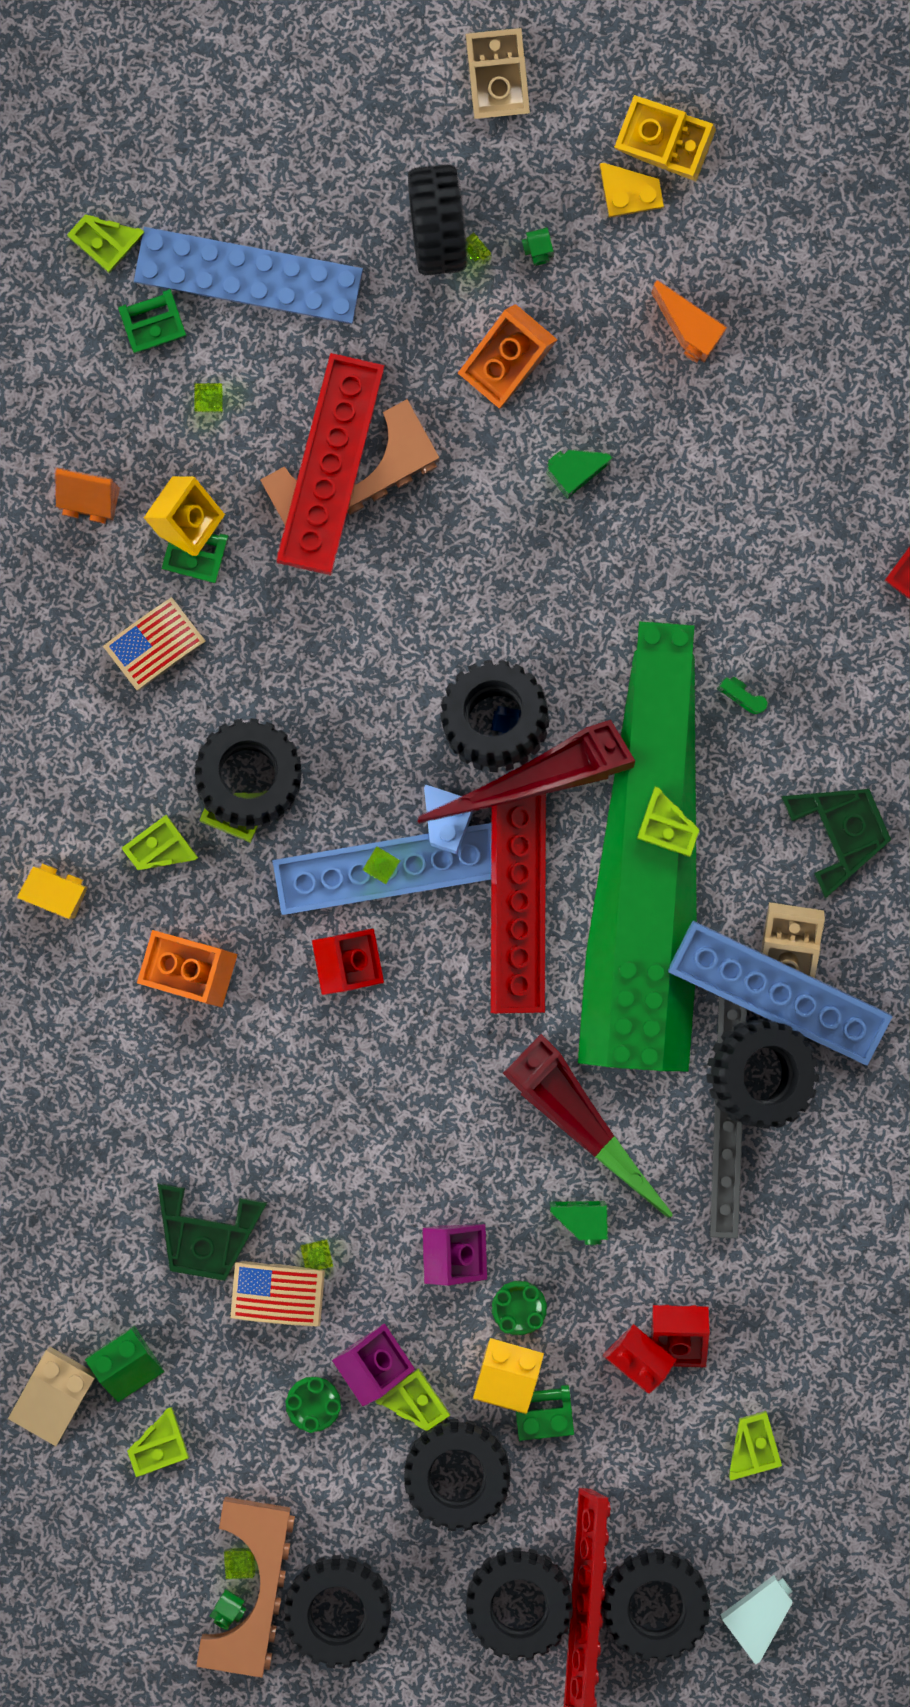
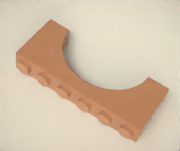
M408 399L383 412L388 426L387 448L376 469L367 478L354 486L348 509L349 515L363 509L362 503L370 498L375 502L388 495L387 489L397 485L398 488L409 484L413 481L412 475L420 471L424 475L437 468L436 462L440 461V458ZM284 466L262 478L261 482L282 521L286 524L297 480L291 476Z
M225 1497L219 1529L238 1536L252 1551L260 1573V1592L254 1608L239 1625L223 1633L202 1634L196 1667L261 1678L263 1677L264 1669L270 1670L272 1653H267L269 1642L274 1643L277 1626L272 1625L273 1614L279 1615L281 1598H276L278 1587L283 1588L286 1571L281 1570L282 1559L288 1560L290 1543H285L287 1532L292 1533L295 1516L290 1515V1507Z

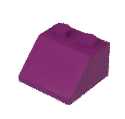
M486 1224L440 1225L422 1228L424 1284L449 1286L487 1280Z
M385 1323L346 1348L332 1360L362 1406L384 1396L415 1370Z

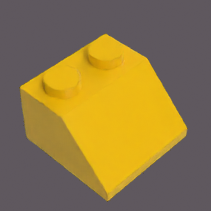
M172 476L144 516V519L159 537L185 552L197 556L225 514L194 476Z
M43 863L40 868L33 866L17 898L65 918H75L87 890V887L82 885L83 879L70 874L66 878L56 875L58 869Z
M490 1338L473 1399L527 1414L544 1353Z

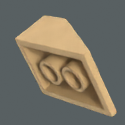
M49 1346L8 1419L52 1445L57 1446L96 1376L92 1370Z

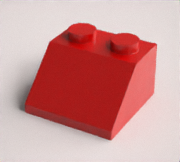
M374 928L311 940L322 995L384 983Z
M653 1305L651 1339L676 1359L672 1367H706L710 1334L709 1307L696 1305Z
M634 1324L602 1355L648 1394L665 1380L676 1362L674 1357Z

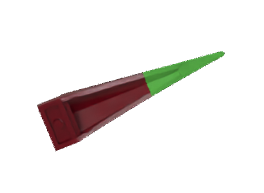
M540 1034L503 1074L522 1092L521 1096L666 1217H672V1212L652 1188L600 1116L561 1053Z

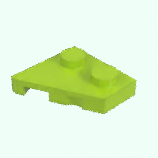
M655 787L637 839L690 857L699 829L659 788Z
M167 815L163 816L122 847V850L137 870L194 861L199 858Z
M763 1411L739 1418L729 1470L730 1481L781 1467V1460L767 1412Z

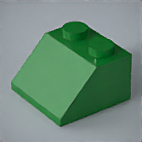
M568 450L563 454L559 451L548 460L549 463L547 465L549 467H547L546 474L568 499L611 463L612 457L609 453Z
M605 1201L550 1202L551 1213L579 1240H584L585 1245H600L602 1240H608L607 1204Z
M135 1325L88 1355L85 1359L100 1384L117 1402H120L165 1372Z

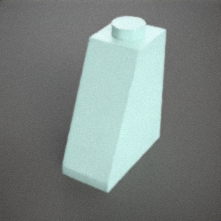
M775 1575L721 1614L723 1622L755 1664L761 1661L793 1603L789 1596L793 1591L783 1578L778 1581Z

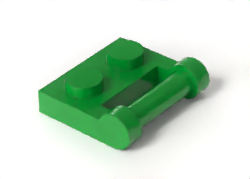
M171 289L163 291V295L128 307L126 304L118 307L134 355L187 337ZM165 305L168 306L169 312L134 324L132 323L131 317Z
M220 533V536L215 534L210 536L205 544L216 546L215 554L200 551L197 556H193L168 542L161 569L216 584L229 535Z
M734 676L731 679L724 678L716 688L751 714H759L767 708V700L763 696L754 697L745 691L747 685Z
M561 1385L559 1389L534 1391L530 1402L562 1399L563 1407L529 1410L527 1414L516 1411L519 1441L574 1435L569 1385Z

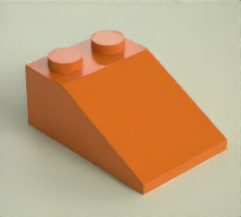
M657 280L651 293L679 344L685 349L684 355L696 363L699 359L705 362L724 335L727 327Z
M514 304L504 310L459 370L458 374L500 409L544 359L558 339L518 305Z
M56 468V507L63 510L62 515L72 518H78L79 514L89 515V521L106 524V519H114L120 487L112 479Z
M152 930L137 984L222 1008L238 954Z

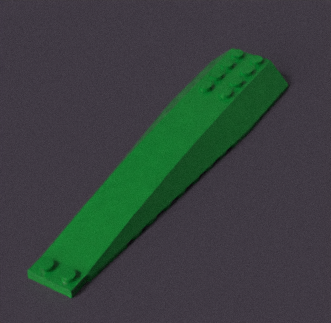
M639 621L637 650L634 651L621 730V738L632 754L635 765L634 768L614 775L586 949L578 1063L653 1071L689 1072L695 984L669 973L668 968L692 921L697 922L696 842L691 856L688 857L639 840L637 837L655 787L659 788L696 825L695 656L693 655L695 625Z

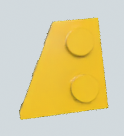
M600 163L609 218L664 208L659 179L607 163Z

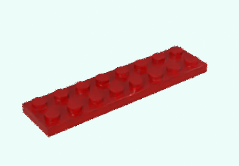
M330 353L279 547L277 563L332 576L385 365Z
M546 794L492 806L491 1013L495 1014L545 1013Z
M579 1488L571 1593L573 1613L569 1622L564 1707H597L595 1686L599 1682V1673L596 1668L597 1658H599L601 1653V1645L598 1640L599 1630H601L603 1625V1617L600 1611L601 1602H603L605 1597L602 1583L603 1574H605L607 1569L604 1554L605 1546H607L609 1541L606 1526L611 1506L608 1497L589 1488Z

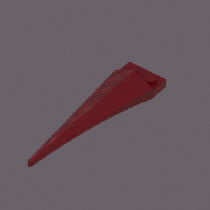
M611 720L582 729L545 753L494 781L420 815L417 823L433 821L606 780L609 778V775L634 768L635 760Z

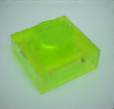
M474 232L466 238L467 254L474 262L480 260L482 264H485L492 258V253Z
M194 383L195 413H223L222 383Z
M376 846L362 870L387 884L401 860Z
M328 1239L300 1245L305 1268L321 1270L334 1266Z
M250 1548L225 1549L226 1579L254 1578V1555Z

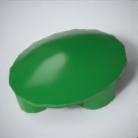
M513 1281L505 1284L496 1292L492 1301L493 1317L504 1333L512 1335L532 1333L542 1326L546 1317L547 1303L543 1293L535 1285L527 1281Z
M317 1376L305 1377L297 1381L289 1390L285 1401L286 1412L291 1422L299 1429L309 1433L319 1432L330 1427L338 1418L341 1409L340 1395L336 1387L328 1380Z

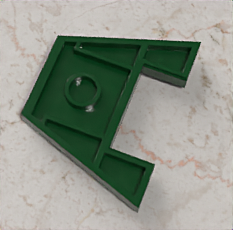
M870 789L780 796L791 822L816 811L818 812L837 856L838 863L814 873L824 899L891 841Z
M158 1183L170 1271L225 1281L267 1202L240 1197L235 1225L181 1215L185 1188Z

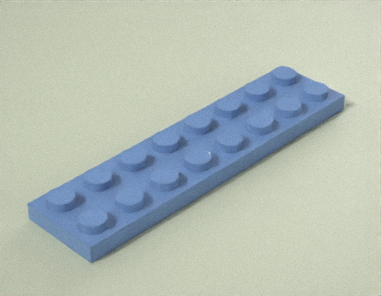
M144 227L134 283L353 324L363 268Z
M492 823L469 826L458 854L431 846L428 833L272 860L281 914L286 915L490 880Z
M692 921L668 968V972L773 1022L791 1026L793 1031H799L803 1036L868 1066L893 1017L879 1008L695 921Z

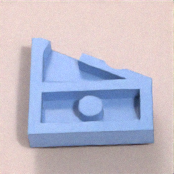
M426 784L424 787L427 812L462 797ZM474 811L428 821L431 846L458 854Z

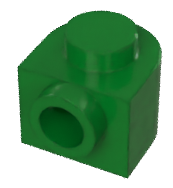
M548 227L526 232L527 238L522 239L525 256L531 255L534 266L550 262L549 258L554 257V251Z
M225 1589L209 1617L214 1619L213 1622L217 1626L228 1630L233 1621L238 1623L246 1610L242 1606L245 1600Z

